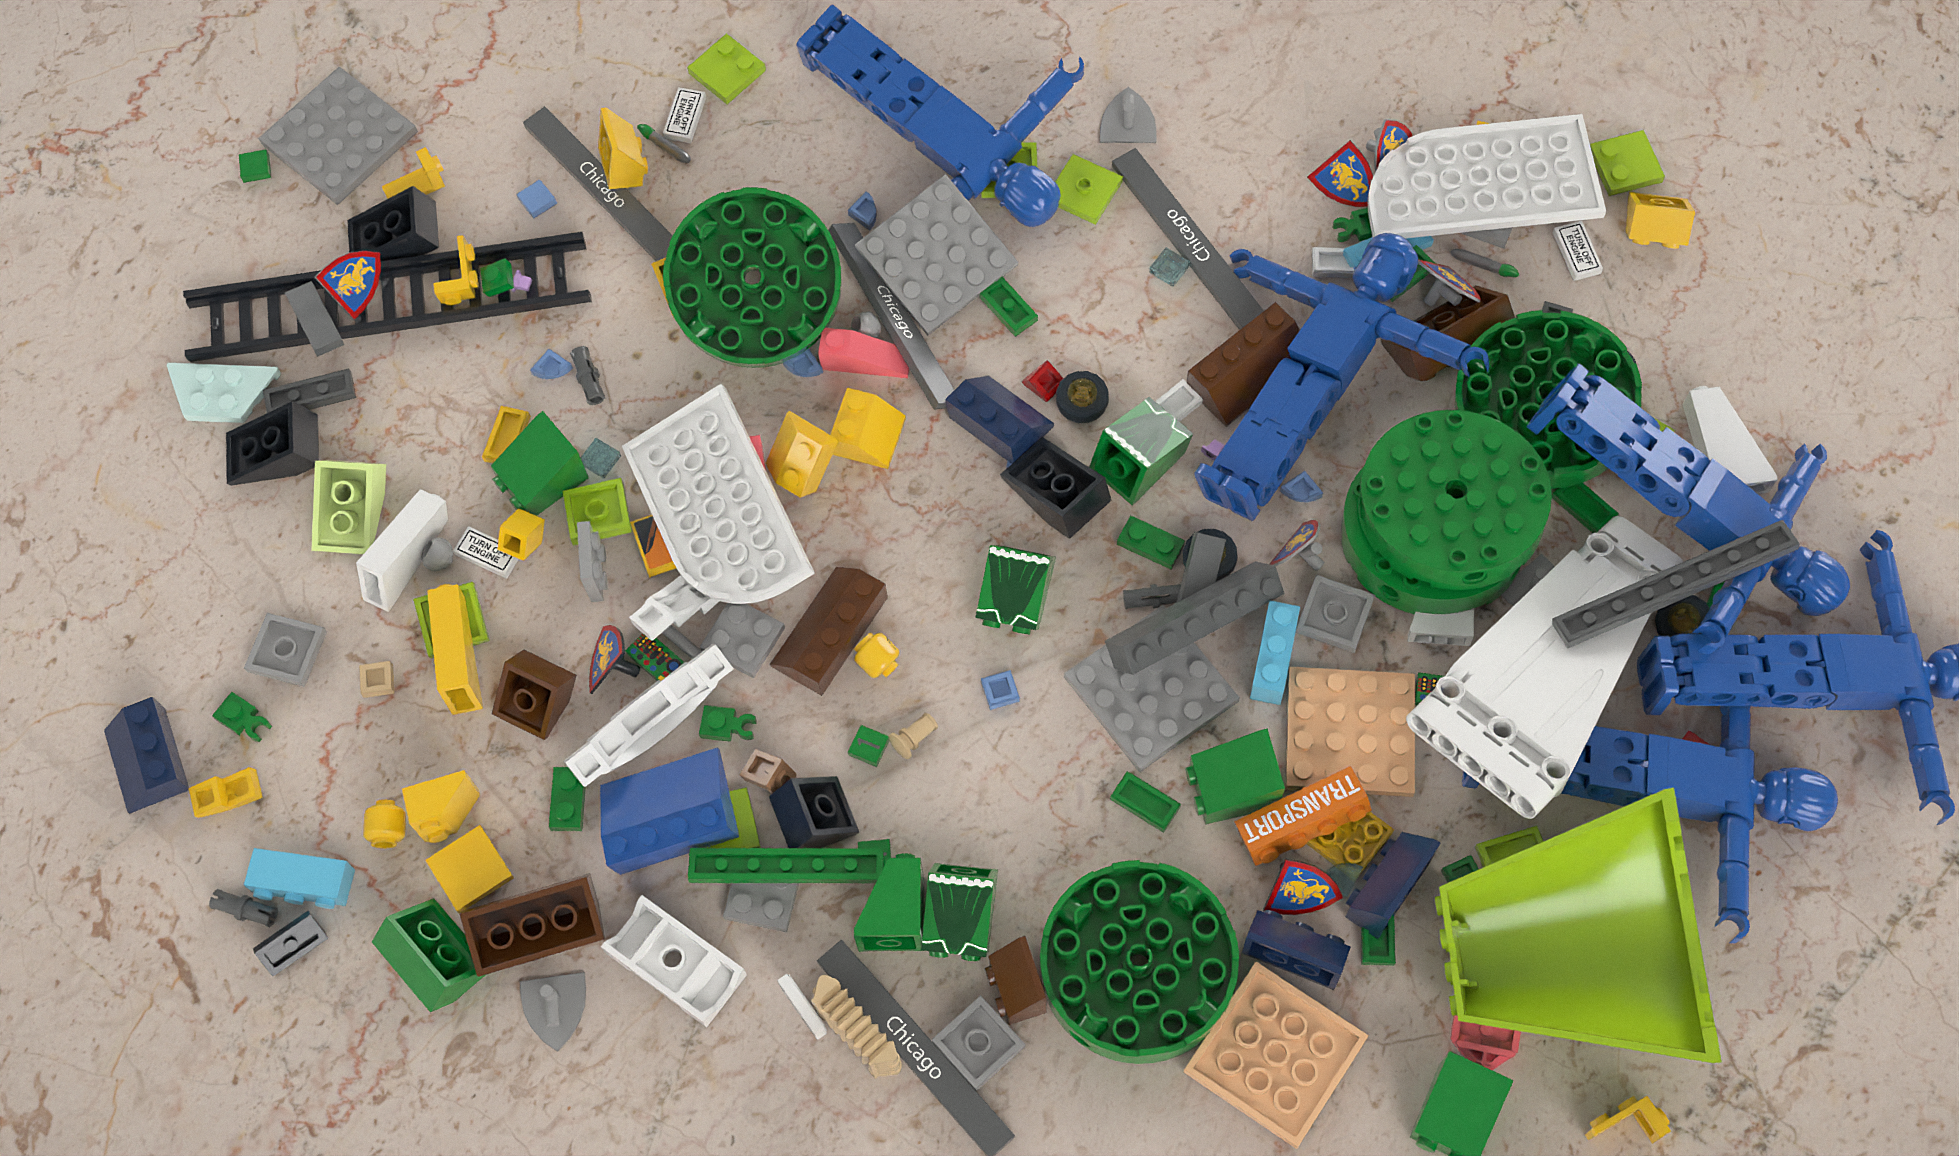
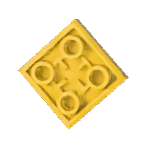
M1368 812L1362 819L1355 822H1347L1337 827L1329 835H1320L1308 841L1307 845L1356 881L1391 837L1394 829L1372 812Z
M481 825L425 860L459 914L514 879V876Z

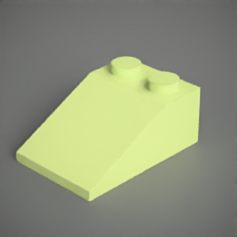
M333 460L315 461L311 551L364 554L375 540L384 501L386 464Z

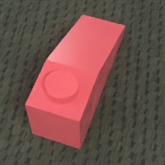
M825 328L823 330L818 352L820 365L823 370L908 378L909 367L895 344L853 330Z

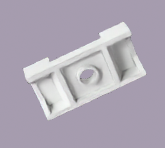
M643 895L638 899L633 915L619 933L605 941L601 946L607 955L656 988L706 1028L747 976L741 966ZM672 951L682 954V960L676 967H668L664 963L666 955Z

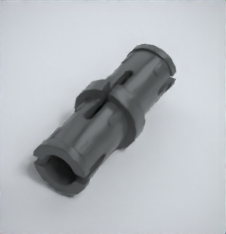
M577 347L570 353L577 370L576 379L582 385L587 403L589 405L600 404L604 401L605 395L599 383V371L592 363L588 347Z
M1150 584V588L1123 590L1125 609L1152 606L1155 609L1163 604L1177 603L1181 584L1157 587V584ZM1168 594L1167 596L1141 598V597H1146V596H1157V595Z
M216 889L213 895L217 896L218 899L210 898L209 907L211 909L232 914L240 921L247 919L270 928L275 923L270 920V917L276 919L278 915L276 907L255 902L252 897L247 895L239 897Z

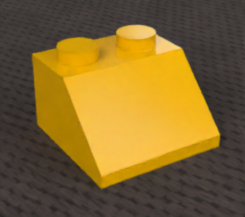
M601 108L598 151L609 189L643 186L644 174H648V164L646 157L641 156V138L635 136L633 125L608 108Z
M1629 192L1626 234L1629 239H1632L1633 243L1640 245H1649L1650 241L1661 242V245L1667 248L1677 249L1679 245L1688 246L1695 210L1687 198Z
M847 388L830 434L839 440L833 455L889 469L906 420V415L875 394Z
M788 411L765 464L776 484L801 498L817 491L839 440L793 412Z
M465 770L402 788L409 824L425 842L430 843L442 842L449 835L457 833L480 796L479 789Z

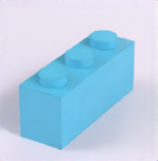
M1269 600L1250 699L1281 705L1300 606Z
M254 848L244 886L253 893V897L261 900L270 901L274 896L282 897L285 902L302 905L304 901L315 902V905L318 907L334 909L335 905L346 906L355 869L344 860Z

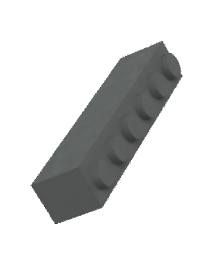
M1255 561L1105 640L1114 669L1134 675L1265 605L1269 600L1272 601L1285 594L1276 566Z

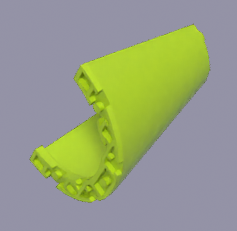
M1674 788L1659 791L1439 886L1440 896H1435L1437 915L1444 918L1445 929H1440V940L1442 949H1445L1446 953H1450V962H1444L1447 982H1450L1451 986L1453 985L1455 995L1449 996L1452 1016H1458V1021L1708 1063L1722 1062Z

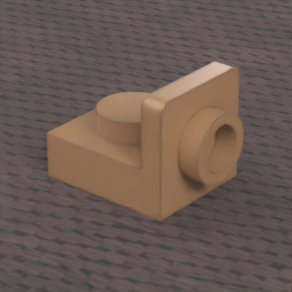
M755 749L739 775L746 782L764 788L773 794L788 780L796 778L797 774L783 759Z

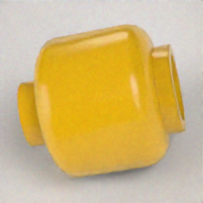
M870 632L854 648L857 652L854 656L855 662L871 678H877L881 674L887 678L899 666L895 661L899 656V649L883 633L873 635Z
M387 799L378 800L376 805L365 810L363 837L371 842L372 847L381 849L394 848L398 842L404 839L406 812L403 808L396 806L395 801Z

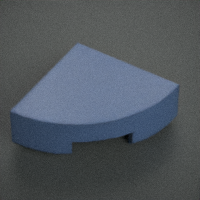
M866 191L848 209V216L870 231L876 222L877 212L872 196Z
M548 349L530 371L532 375L538 378L555 379L564 376L573 367L570 362Z
M810 349L783 362L784 367L797 376L813 377L823 373L821 365Z
M1303 471L1280 488L1282 494L1298 502H1312L1323 496L1321 489L1306 471Z

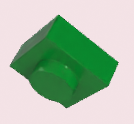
M502 259L480 268L483 293L488 297L514 288L512 266L508 260Z

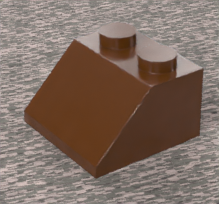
M524 649L504 662L492 715L545 740L570 701L577 675Z
M1026 936L1019 937L988 956L990 966L985 967V972L990 987L997 986L1000 997L995 998V1003L1000 1017L1006 1016L1009 1025L1047 1013L1046 996Z

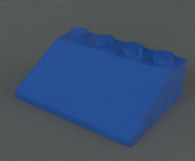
M718 747L600 785L601 840L606 865L620 875L688 854L690 848H707L739 837L723 761Z

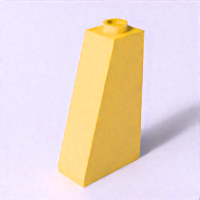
M443 584L435 589L427 590L437 691L452 715L483 709L465 596L458 584Z

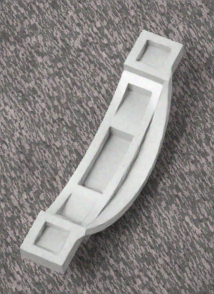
M680 575L666 587L650 596L645 604L629 618L636 628L650 640H654L672 623L679 628L698 610L706 614L719 601L704 595Z
M711 644L690 662L683 663L662 681L658 680L613 715L609 723L588 738V742L564 760V763L582 786L586 787L601 774H607L634 759L669 734L714 690L718 681L734 668L715 644Z

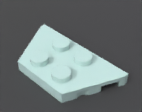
M167 363L168 372L182 414L187 421L245 423L252 414L254 406L259 404L264 398L263 390L267 388L273 379L278 380L281 375L278 367Z

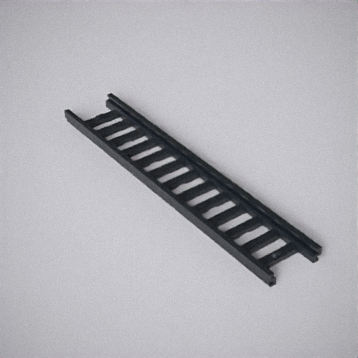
M582 231L474 247L475 260L471 261L472 270H475L477 273L479 287L474 288L476 298L469 299L470 307L454 310V305L442 303L441 312L425 314L423 274L438 272L439 282L452 280L451 270L461 268L459 250L380 261L381 272L379 280H381L384 320L368 322V310L366 307L355 319L354 325L341 327L339 325L338 302L315 278L321 270L183 291V297L186 298V304L189 309L210 306L211 346L184 350L185 357L188 361L194 362L310 344L298 318L297 333L282 335L281 295L312 281L316 290L324 289L325 307L342 339L592 302L589 290L568 292L564 253L586 250L585 237ZM552 255L555 295L539 297L536 257ZM502 259L508 261L523 259L525 276L532 279L529 291H526L527 299L511 301L510 290L498 294V303L482 305L479 265L492 264ZM410 276L412 316L397 318L394 278ZM267 297L269 337L254 339L252 299ZM239 301L240 342L225 344L224 303Z

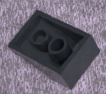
M414 186L347 220L349 253L358 251L380 252V261L426 255L439 248L436 201Z
M293 401L226 432L227 484L230 486L297 476L315 468V461H319L318 414Z
M1041 437L1000 474L1001 478L1044 521L1069 539L1112 501L1105 477L1044 437Z

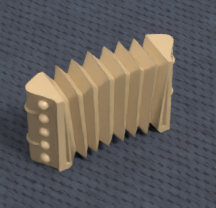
M821 975L818 978L816 987L812 990L814 998L811 1000L818 1016L823 1021H827L830 1029H833L835 1034L840 1035L842 1042L847 1041L849 1049H854L855 1056L862 1058V1064H868L869 1072L875 1079L880 1076L899 1074L902 1062L899 1054L896 1052L894 1042H887L886 1033L879 1032L878 1024H872L870 1015H863L862 1006L855 1005L854 997L848 998L847 989L841 991V984L837 979Z

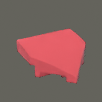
M1453 1016L1450 1040L1464 1058L1493 1071L1518 1053L1521 1031L1458 1021V1016Z

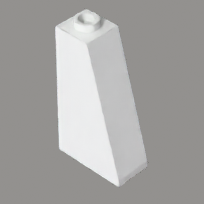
M1699 386L1690 390L1683 402V408L1694 447L1705 454L1710 460L1713 458L1757 494L1769 493L1778 480L1776 473L1721 388Z
M420 489L356 562L364 601L387 612L393 607L422 562L421 556L425 547L431 539L438 537L448 521L446 501L440 496Z
M1474 608L1452 614L1415 612L1408 634V642L1470 646L1474 637Z

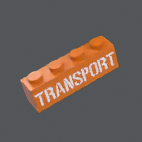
M1349 766L1234 822L1255 866L1262 863H1270L1277 859L1280 854L1291 849L1302 848L1308 841L1320 835H1329L1337 827L1347 822L1358 821L1368 812H1371L1372 809L1365 790L1352 767Z

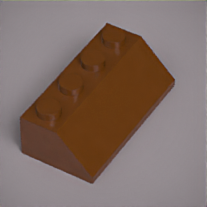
M1475 285L1473 288L1479 294L1480 302L1461 293L1462 300L1458 305L1454 306L1447 301L1414 321L1471 346L1490 327L1498 322L1502 324L1505 321L1515 318L1507 294ZM1380 339L1383 347L1403 373L1415 380L1428 381L1434 378L1440 370L1451 367L1430 357H1423L1418 352L1390 340Z
M1276 302L1188 370L1187 384L1203 399L1202 404L1227 427L1252 406L1281 360L1290 358L1287 348L1300 331L1299 326Z
M836 567L770 663V667L822 696L887 600L886 584L860 569Z
M590 873L466 909L459 914L477 977L605 939L599 902Z

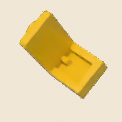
M426 147L415 151L422 168L383 185L382 189L387 199L411 186H414L426 195L445 187L440 176V172L444 171L437 155L431 157Z
M463 235L457 236L462 278L433 283L434 293L441 304L456 305L461 303L462 300L476 298L474 288L479 287L477 273L475 270H472L471 261L475 260V252L472 243L468 244Z
M1632 1096L1617 1106L1620 1112L1610 1118L1607 1113H1604L1591 1121L1589 1124L1592 1129L1585 1136L1589 1141L1632 1114L1652 1144L1666 1136L1671 1130L1668 1127L1670 1123L1666 1114L1661 1108H1655L1648 1096L1637 1101L1635 1096Z

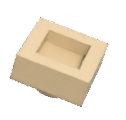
M391 661L359 665L360 692L363 698L395 694L394 672Z

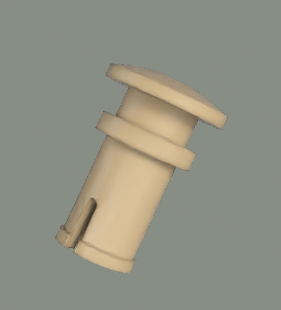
M925 712L907 729H900L899 735L895 733L889 734V741L899 755L905 759H910L912 756L910 750H916L919 747L920 741L938 729V724L929 713Z

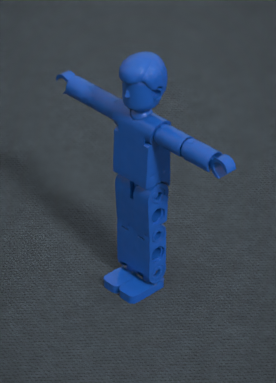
M834 5L829 6L817 19L815 25H812L799 38L796 46L805 67L812 72L818 69L901 137L909 142L914 141L919 152L953 177L951 181L968 201L971 198L976 199L990 182L994 181L996 183L994 194L1000 202L999 205L1006 207L1011 215L1021 224L1028 227H1036L1046 223L1056 213L1061 197L1056 182L1036 166H1028L1019 162L1008 167L1007 164L1022 149L1021 143L1072 89L1073 83L1082 79L1084 76V63L1080 56L1079 69L1074 73H1068L1064 70L1061 58L1059 68H1056L1036 91L1029 94L1026 102L1006 123L1002 124L998 130H995L989 122L942 85L940 86L908 60L903 59L896 51L847 14L842 16V11Z
M1382 233L1373 237L1362 255V260L1357 267H1354L1353 282L1357 288V291L1354 292L1332 282L1328 285L1258 255L1253 256L1246 249H1238L1230 254L1232 263L1248 261L1245 266L1234 269V273L1239 279L1251 276L1249 281L1273 290L1278 295H1287L1291 299L1312 307L1314 311L1287 348L1290 358H1284L1277 365L1212 466L1201 463L1194 473L1195 478L1206 499L1221 507L1230 509L1232 512L1248 520L1254 521L1260 512L1257 505L1262 507L1270 501L1305 448L1307 439L1311 440L1337 400L1339 401L1375 346L1377 338L1390 340L1418 352L1423 357H1430L1458 370L1462 369L1463 373L1468 377L1467 364L1472 359H1481L1488 372L1489 359L1486 351L1482 348L1471 347L1470 344L1439 331L1429 329L1427 326L1396 314L1394 308L1379 303L1386 302L1402 293L1411 282L1417 270L1418 255L1407 239L1393 233Z
M1579 363L1548 394L1539 410L1526 426L1537 435L1559 412L1560 414L1556 419L1557 426L1566 436L1611 471L1618 474L1617 476L1659 511L1668 516L1680 517L1675 526L1709 551L1782 519L1791 530L1794 515L1820 471L1821 465L1827 460V451L1821 444L1816 446L1810 454L1804 443L1795 451L1796 462L1792 463L1787 474L1779 481L1778 491L1769 504L1727 468L1713 458L1710 460L1705 454L1666 427L1660 431L1658 422L1650 414L1603 378L1595 375L1586 376L1589 371ZM1799 546V549L1726 580L1722 588L1715 593L1713 604L1701 625L1692 632L1702 633L1711 640V643L1706 644L1698 652L1706 655L1712 654L1724 644L1725 638L1729 634L1756 583L1764 579L1771 566L1774 568L1770 575L1771 583L1793 600L1800 612L1808 616L1827 614L1844 602L1850 590V581L1846 570L1826 552L1821 550L1813 552L1807 547Z
M1876 530L1870 537L1882 550L1874 548L1868 542H1865L1860 548L1861 554L1870 560L1869 562L1866 561L1865 564L1871 586V595L1876 602L1875 607L1881 635H1763L1760 640L1753 635H1727L1724 644L1708 655L1698 652L1706 644L1711 643V640L1703 634H1679L1672 637L1654 636L1638 657L1637 674L1639 684L1643 687L1641 695L1646 715H1661L1671 703L1673 697L1677 704L1686 706H1753L1803 709L1826 706V710H1890L1895 708L1898 710L1909 751V760L1912 765L1919 800L1922 801L1919 811L1931 802L1939 805L1942 808L1943 816L1937 825L1943 824L1955 812V804L1949 797L1950 789L1942 755L1939 750V742L1931 710L1934 708L1932 695L1942 699H1953V701L1959 699V643L1945 646L1932 653L1927 662L1923 660L1917 633H1912L1895 556L1891 552L1893 542L1891 537L1883 531Z
M1719 706L1723 714L1721 716V743L1719 747L1667 736L1645 735L1595 726L1561 794L1625 807L1664 789L1674 788L1680 818L1705 822L1717 821V828L1720 834L1719 866L1717 869V878L1719 880L1718 916L1720 917L1715 922V927L1725 920L1733 921L1738 926L1739 933L1729 943L1739 942L1746 936L1750 928L1749 920L1747 919L1749 915V830L1754 827V804H1756L1759 815L1766 820L1778 822V824H1790L1797 829L1811 832L1822 828L1833 817L1838 805V795L1835 786L1823 774L1799 767L1773 770L1766 773L1761 781H1757L1754 778L1755 752L1750 749L1751 706ZM1463 771L1462 786L1476 789L1480 783Z

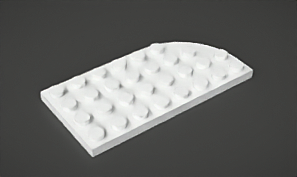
M1583 114L1443 128L1419 133L1408 138L1406 143L1400 145L1395 150L1392 149L1382 159L1373 176L1368 194V215L1373 237L1382 233H1393L1406 239L1604 218L1606 214Z
M722 384L622 446L677 570L686 581L704 595L726 603H755L775 597L815 574L738 412Z

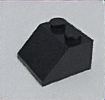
M837 776L791 778L769 796L788 848H824L859 833Z

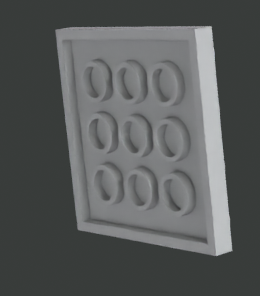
M338 67L258 139L265 148L338 205L418 131L413 123L341 67Z
M946 174L855 244V248L927 336L976 299L983 290L1018 266V261Z
M1160 606L1159 608L1151 612L1149 615L1141 619L1139 622L1166 609L1165 606ZM1195 643L1180 649L1134 675L1114 669L1108 649L1104 645L1064 673L1066 681L1139 772L1237 704L1240 699Z

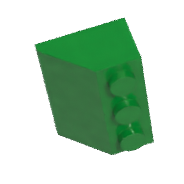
M434 898L386 916L372 940L373 945L430 1013L455 1002L485 976L477 977L466 935Z

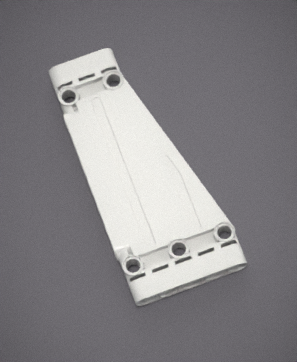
M1621 516L1613 517L1597 533L1589 535L1580 550H1572L1453 664L1446 676L1439 679L1435 689L1406 716L1408 726L1415 734L1518 814L1528 819L1534 818L1552 798L1559 796L1563 791L1651 613L1568 649L1552 625V618L1678 565L1683 560Z

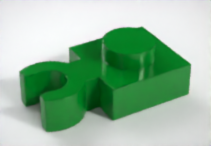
M1368 207L1351 211L1350 219L1340 217L1333 221V229L1343 228L1346 230L1338 233V242H1346L1352 235H1357L1359 241L1373 237Z
M233 692L227 696L212 715L216 721L239 736L245 729L247 735L255 742L262 740L255 733V729L258 726L263 725L268 729L272 727L266 718L256 716L259 710Z
M704 705L699 736L702 739L731 742L732 734H738L744 740L754 739L753 732L745 731L743 727L748 723L756 724L757 720L752 714H743L737 718L734 708Z

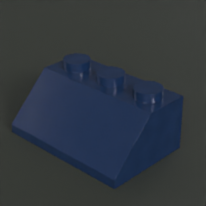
M989 375L965 379L945 399L950 419L1010 463L1016 461L1054 427V423Z
M154 697L122 708L104 729V733L127 812L131 814L189 791L166 709Z
M1401 832L1396 841L1390 838L1380 853L1384 858L1379 866L1373 863L1364 875L1363 879L1367 883L1360 891L1355 888L1345 904L1350 908L1345 917L1359 927L1367 929L1369 934L1379 939L1388 926L1391 916H1395L1429 866L1441 843L1436 839Z
M1257 910L1248 931L1242 954L1334 990L1343 972L1351 946L1344 944L1345 941L1338 936L1327 934L1325 937L1313 932L1314 929L1305 923L1296 922L1292 924L1282 920L1283 916L1277 912Z

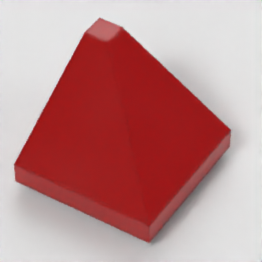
M1046 360L1029 374L1022 383L1042 400L1048 402L1056 394L1060 381L1064 378Z

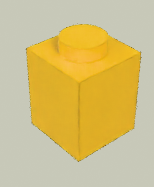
M518 508L500 525L497 550L524 561L542 544L545 519Z

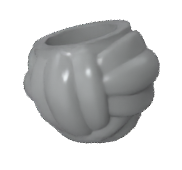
M861 312L854 316L850 330L877 338L880 335L881 324L873 313Z
M444 538L431 539L421 556L423 565L431 571L446 569L453 562L454 553L452 546Z

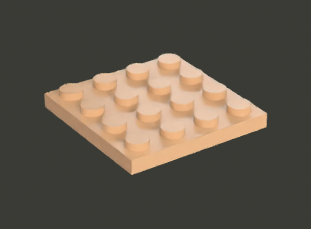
M1289 667L1285 789L1301 790L1351 766L1366 794L1413 797L1415 794V733L1408 726L1406 716L1415 708V674Z
M1255 962L1233 995L1226 1012H1224L1210 1033L1205 1037L1184 1069V1073L1297 1149L1369 1035L1258 962Z

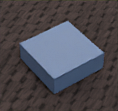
M541 180L536 181L516 194L518 200L533 219L557 204L556 199Z
M1011 670L981 678V684L990 710L1020 702Z

